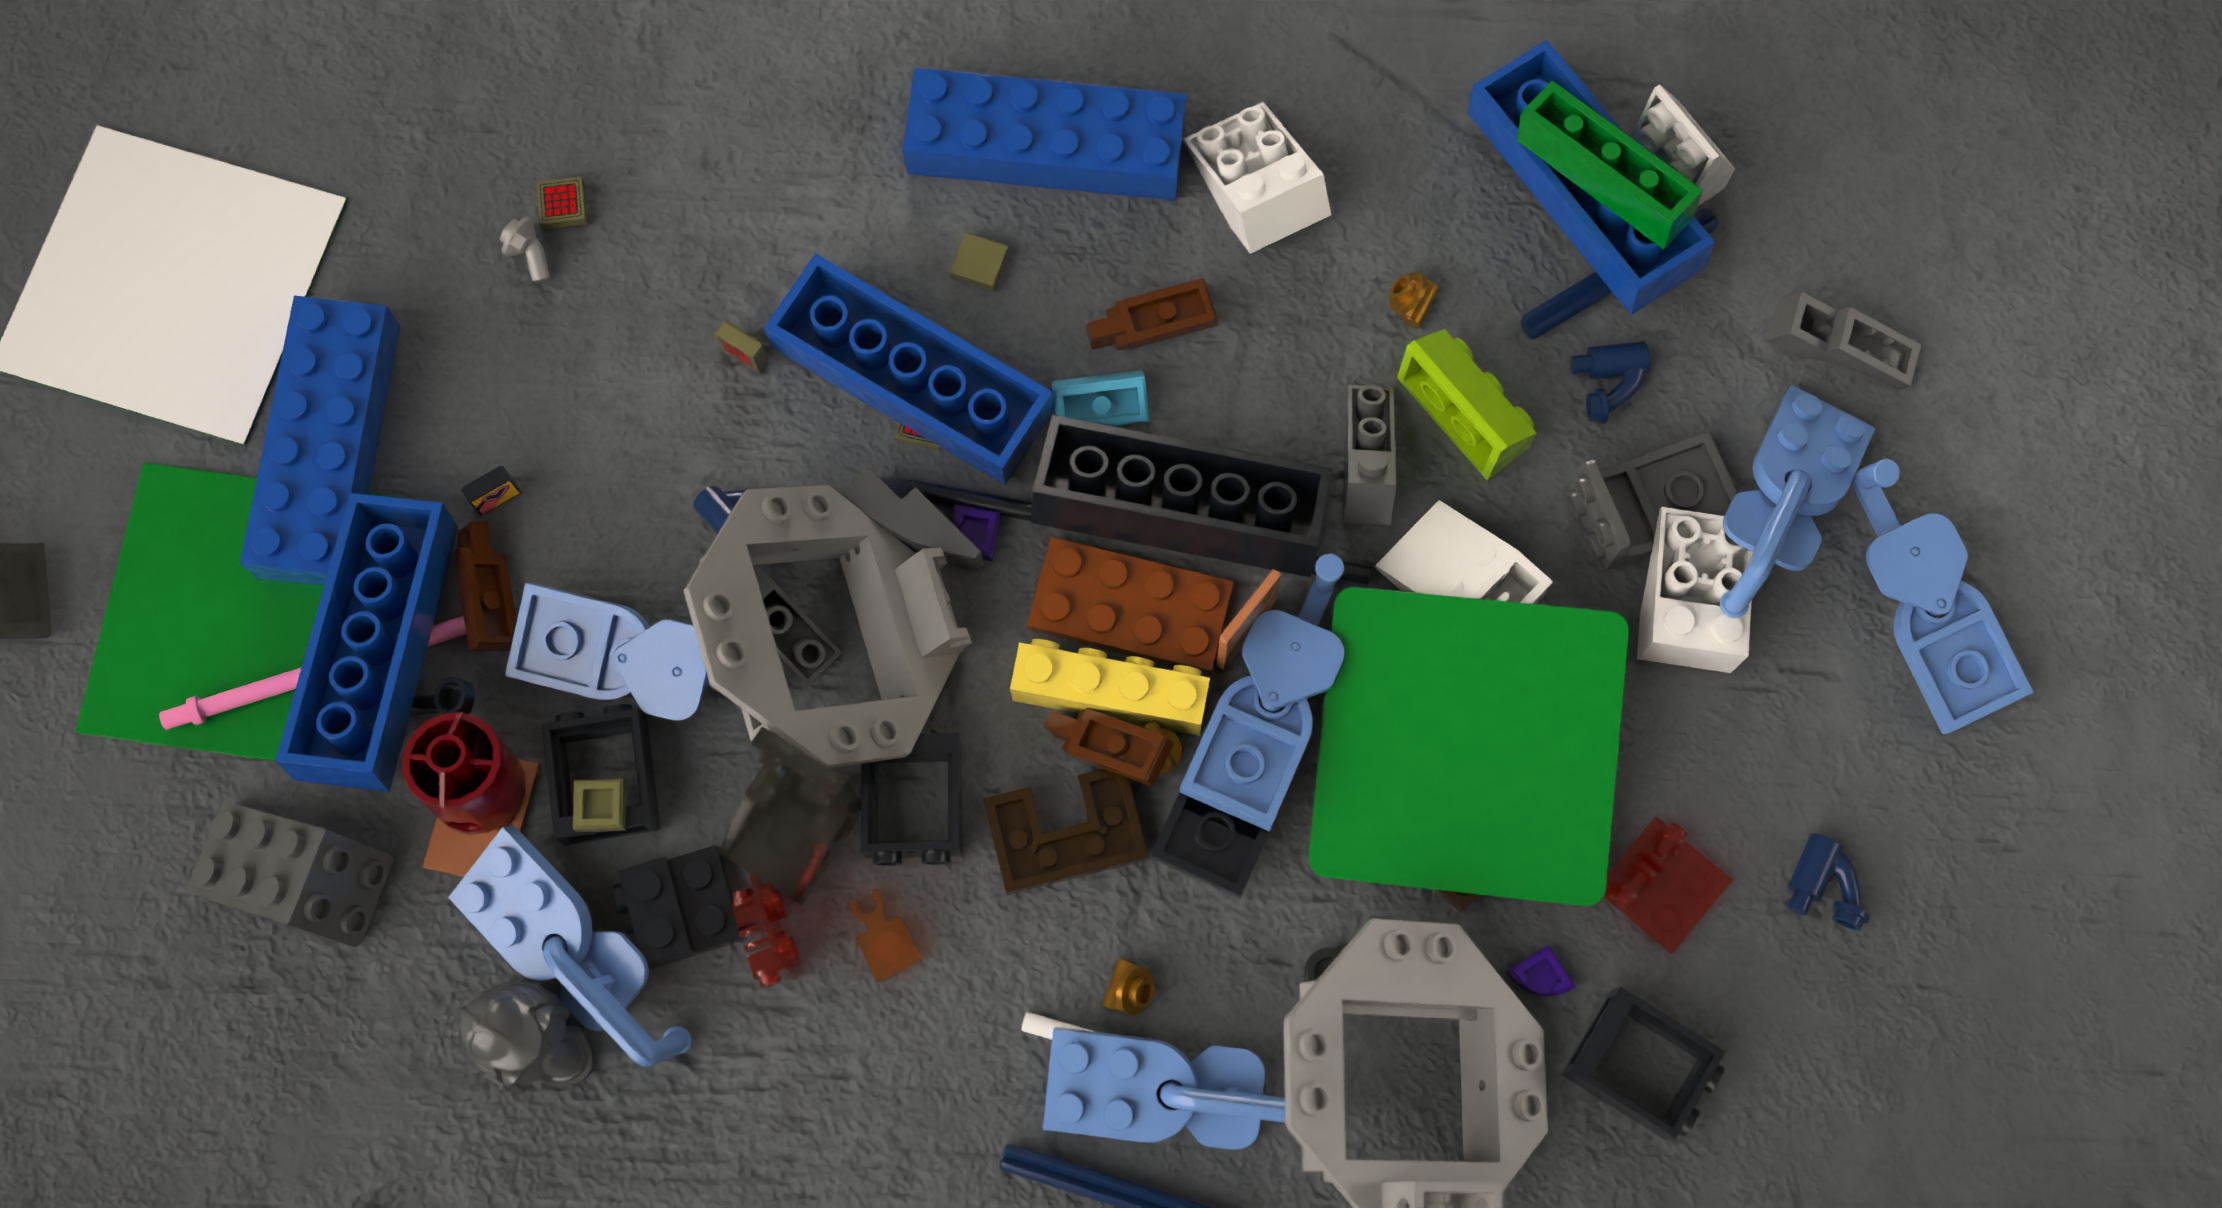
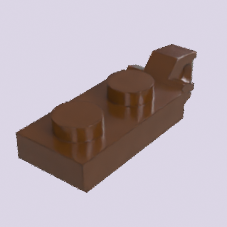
M1205 278L1116 301L1115 307L1106 310L1107 318L1087 323L1086 332L1092 349L1111 346L1116 343L1117 350L1127 348L1130 350L1217 326L1218 318Z
M469 522L461 530L456 531L458 549H455L454 561L469 651H510L517 618L506 556H499L497 549L492 548L487 522Z
M1086 708L1085 711L1080 710L1076 719L1051 710L1043 726L1044 729L1052 732L1054 737L1065 741L1062 750L1069 753L1072 757L1154 787L1174 744L1164 735Z

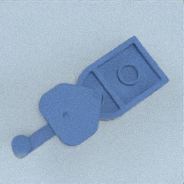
M1792 384L1783 396L1753 459V474L1760 489L1737 493L1723 518V527L1726 534L1734 542L1753 552L1744 573L1732 590L1725 592L1720 599L1721 610L1731 618H1740L1746 614L1750 601L1768 578L1774 563L1792 571L1803 570L1811 564L1822 541L1821 534L1811 516L1823 515L1832 511L1842 500L1852 483L1876 429Z
M1882 459L1857 471L1851 483L1877 535V538L1868 546L1866 562L1881 593L1889 598L1900 601L1894 616L1896 642L1941 733L1947 734L2034 692L1989 603L1976 588L1961 581L1968 559V552L1954 524L1943 515L1930 513L1901 526L1881 488L1891 487L1897 482L1900 475L1899 466L1891 459Z
M1331 553L1324 554L1317 560L1315 565L1316 577L1298 618L1283 611L1269 610L1263 612L1254 620L1242 647V656L1251 675L1234 682L1220 697L1179 790V793L1269 832L1311 736L1313 720L1306 698L1326 692L1332 687L1344 659V647L1341 640L1334 633L1318 627L1336 582L1344 572V564L1341 558Z
M525 583L506 668V677L598 700L619 699L632 694L643 712L675 721L690 718L698 711L705 686H712L709 683L693 625L666 619L650 627L643 616L627 606L535 583Z
M514 825L502 827L448 898L521 975L534 980L557 978L560 981L561 1000L576 1019L587 1029L593 1031L605 1030L627 1055L642 1067L653 1066L689 1050L692 1038L685 1028L681 1026L670 1027L665 1031L663 1038L654 1041L626 1011L648 980L649 968L644 955L619 931H592L591 916L582 897Z
M1055 1027L1052 1034L1043 1130L1150 1143L1168 1139L1186 1125L1196 1140L1204 1146L1239 1150L1248 1147L1255 1141L1260 1131L1261 1120L1286 1123L1285 1098L1264 1095V1064L1256 1053L1248 1049L1213 1045L1190 1062L1178 1048L1162 1040ZM1168 1080V1081L1162 1086V1088H1161V1090H1160V1096H1159V1087H1160L1161 1083H1163L1164 1081Z

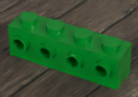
M1553 80L1521 112L1517 135L1519 143L1663 250L1694 218L1703 192L1701 188Z

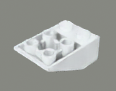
M1660 84L1656 86L1650 95L1631 138L1701 188L1703 192L1698 204L1699 206L1726 187L1735 168L1683 105Z
M1264 102L1246 108L1234 116L1212 126L1205 127L1201 131L1183 139L1187 150L1230 228L1250 254L1331 216L1323 173Z
M1440 500L1375 565V568L1402 592L1537 604L1553 583L1549 577L1516 548Z
M1667 507L1660 508L1640 611L1637 659L1731 673L1748 657L1751 601L1748 611L1744 616L1731 618L1721 610L1720 599L1725 592L1732 590L1744 573L1753 552L1737 544L1726 534L1723 527L1724 516Z

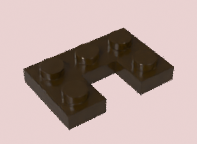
M1106 769L1078 775L1089 822L1046 833L1041 831L1031 787L983 798L1006 894L1010 895L1149 860L1129 778Z

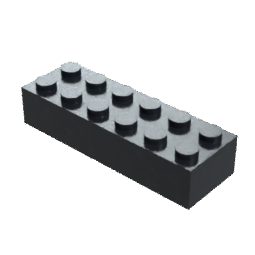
M1052 415L1032 490L1031 523L1269 570L1275 569L1279 572L1311 578L1332 468Z

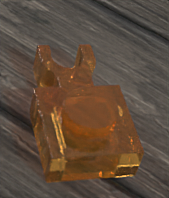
M875 889L871 891V894L876 900V908L871 914L861 913L855 901L848 903L855 918L859 922L864 923L868 929V932L856 937V940L876 981L881 983L923 960L900 915L886 921L884 917L885 903L879 891Z

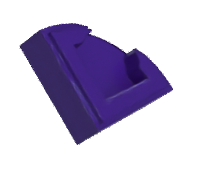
M954 505L955 526L981 551L984 560L992 562L1001 513Z
M1550 945L1506 971L1508 977L1516 985L1536 995L1556 996L1576 988Z

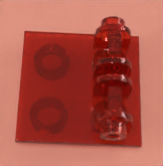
M1655 816L1608 872L1606 891L1603 897L1672 954L1733 880L1684 840L1687 833L1682 827L1674 822L1667 826Z
M754 873L750 874L755 895H753L752 888L742 889L733 893L735 902L731 904V908L740 929L764 921V923L739 932L741 938L752 937L764 932L768 934V937L744 946L745 952H752L771 946V948L747 956L753 979L759 980L761 988L778 984L780 982L779 973H783L790 979L796 980L798 978L794 966L801 964V958L793 936L788 937L787 932L782 929L780 919L787 917L782 897L778 889H773L771 883L766 884Z

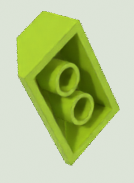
M1443 329L1415 339L1407 345L1397 379L1487 481L1530 448L1537 434L1531 417L1521 407H1513L1503 395L1504 391L1500 382L1490 372L1483 373L1473 361L1471 350L1460 338L1456 337L1453 339Z

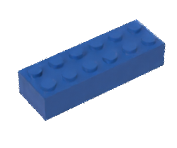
M1545 40L1472 85L1468 114L1629 314L1632 315L1705 269L1715 241L1694 217L1663 250L1517 141L1521 112L1552 80L1623 131L1548 40Z
M914 68L903 144V156L907 174L1176 201L1185 123L1186 94Z
M816 253L764 327L770 345L776 351L896 422L903 424L1003 485H1006L1054 412L1053 391Z
M295 295L293 297L240 559V565L257 579L324 586L350 493L366 495L369 493L400 331V324L387 306Z
M350 493L275 760L295 781L390 792L452 554L456 531L458 530L457 524L443 503Z

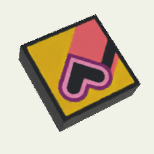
M504 466L493 469L461 489L469 504L480 516L522 493L516 481Z

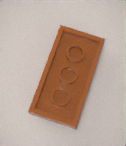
M1050 537L1027 622V630L1172 666H1190L1201 670L1204 674L1211 675L1234 581Z

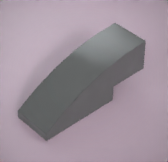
M868 468L842 492V496L915 553L921 549L941 547L947 565L978 571L984 565L981 551L916 487L901 500Z

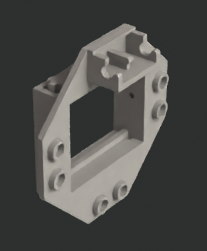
M830 485L747 489L741 495L707 553L699 559V566L683 590L710 685L742 708L751 743L784 739L823 769L906 757L911 753L959 654L965 651L964 648L972 644L967 628L957 627L950 604L951 600L940 569L947 565L942 548H926L915 553ZM839 558L882 700L795 711L753 565Z
M1370 919L1317 981L1300 983V1001L1284 1018L1285 1121L1287 1129L1302 1145L1303 1172H1323L1324 1182H1332L1353 1208H1503L1502 1192L1548 1133L1544 1030L1460 925ZM1343 1014L1459 1020L1464 1162L1346 1160Z

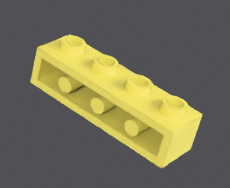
M1033 639L1031 644L1019 642L1010 686L1012 701L1079 713L1080 710L1085 711L1086 708L1128 723L1145 726L1151 722L1158 721L1160 727L1171 731L1200 736L1210 683L1209 677L1201 676V670L1184 665L1173 666V671L1155 668L1153 661L1134 656L1126 657L1125 662L1107 659V653L1093 648H1079L1078 653L1059 650V644L1044 639Z

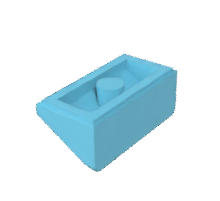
M1142 370L1051 382L1056 416L1109 426L1150 422L1145 375Z

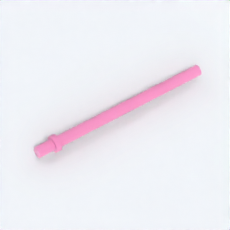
M464 616L433 625L427 647L467 635ZM301 667L200 699L197 695L187 698L186 704L160 712L161 724L165 730L190 722L197 726L206 723L209 716L294 690Z

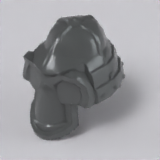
M519 978L516 981L495 985L492 989L485 990L466 1006L461 1007L459 1028L468 1055L479 1071L484 1074V1078H489L499 1086L500 1090L506 1089L521 1095L536 1080L550 1087H565L583 1081L592 1072L595 1061L594 1050L589 1037L580 1027L566 1026L569 1008L563 1005V1001L558 998L557 993H551L543 988L541 983L533 984Z

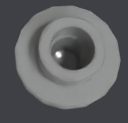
M526 216L520 221L517 219L511 220L504 228L500 236V241L503 243L502 253L507 257L526 253L531 280L549 279L550 275L542 244L539 242L541 239L536 237L534 220Z

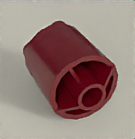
M462 712L441 714L423 723L409 738L402 755V774L409 790L450 829L469 835L488 833L494 829L500 830L502 827L509 826L513 821L514 814L518 811L525 794V773L518 758L497 733L479 717Z

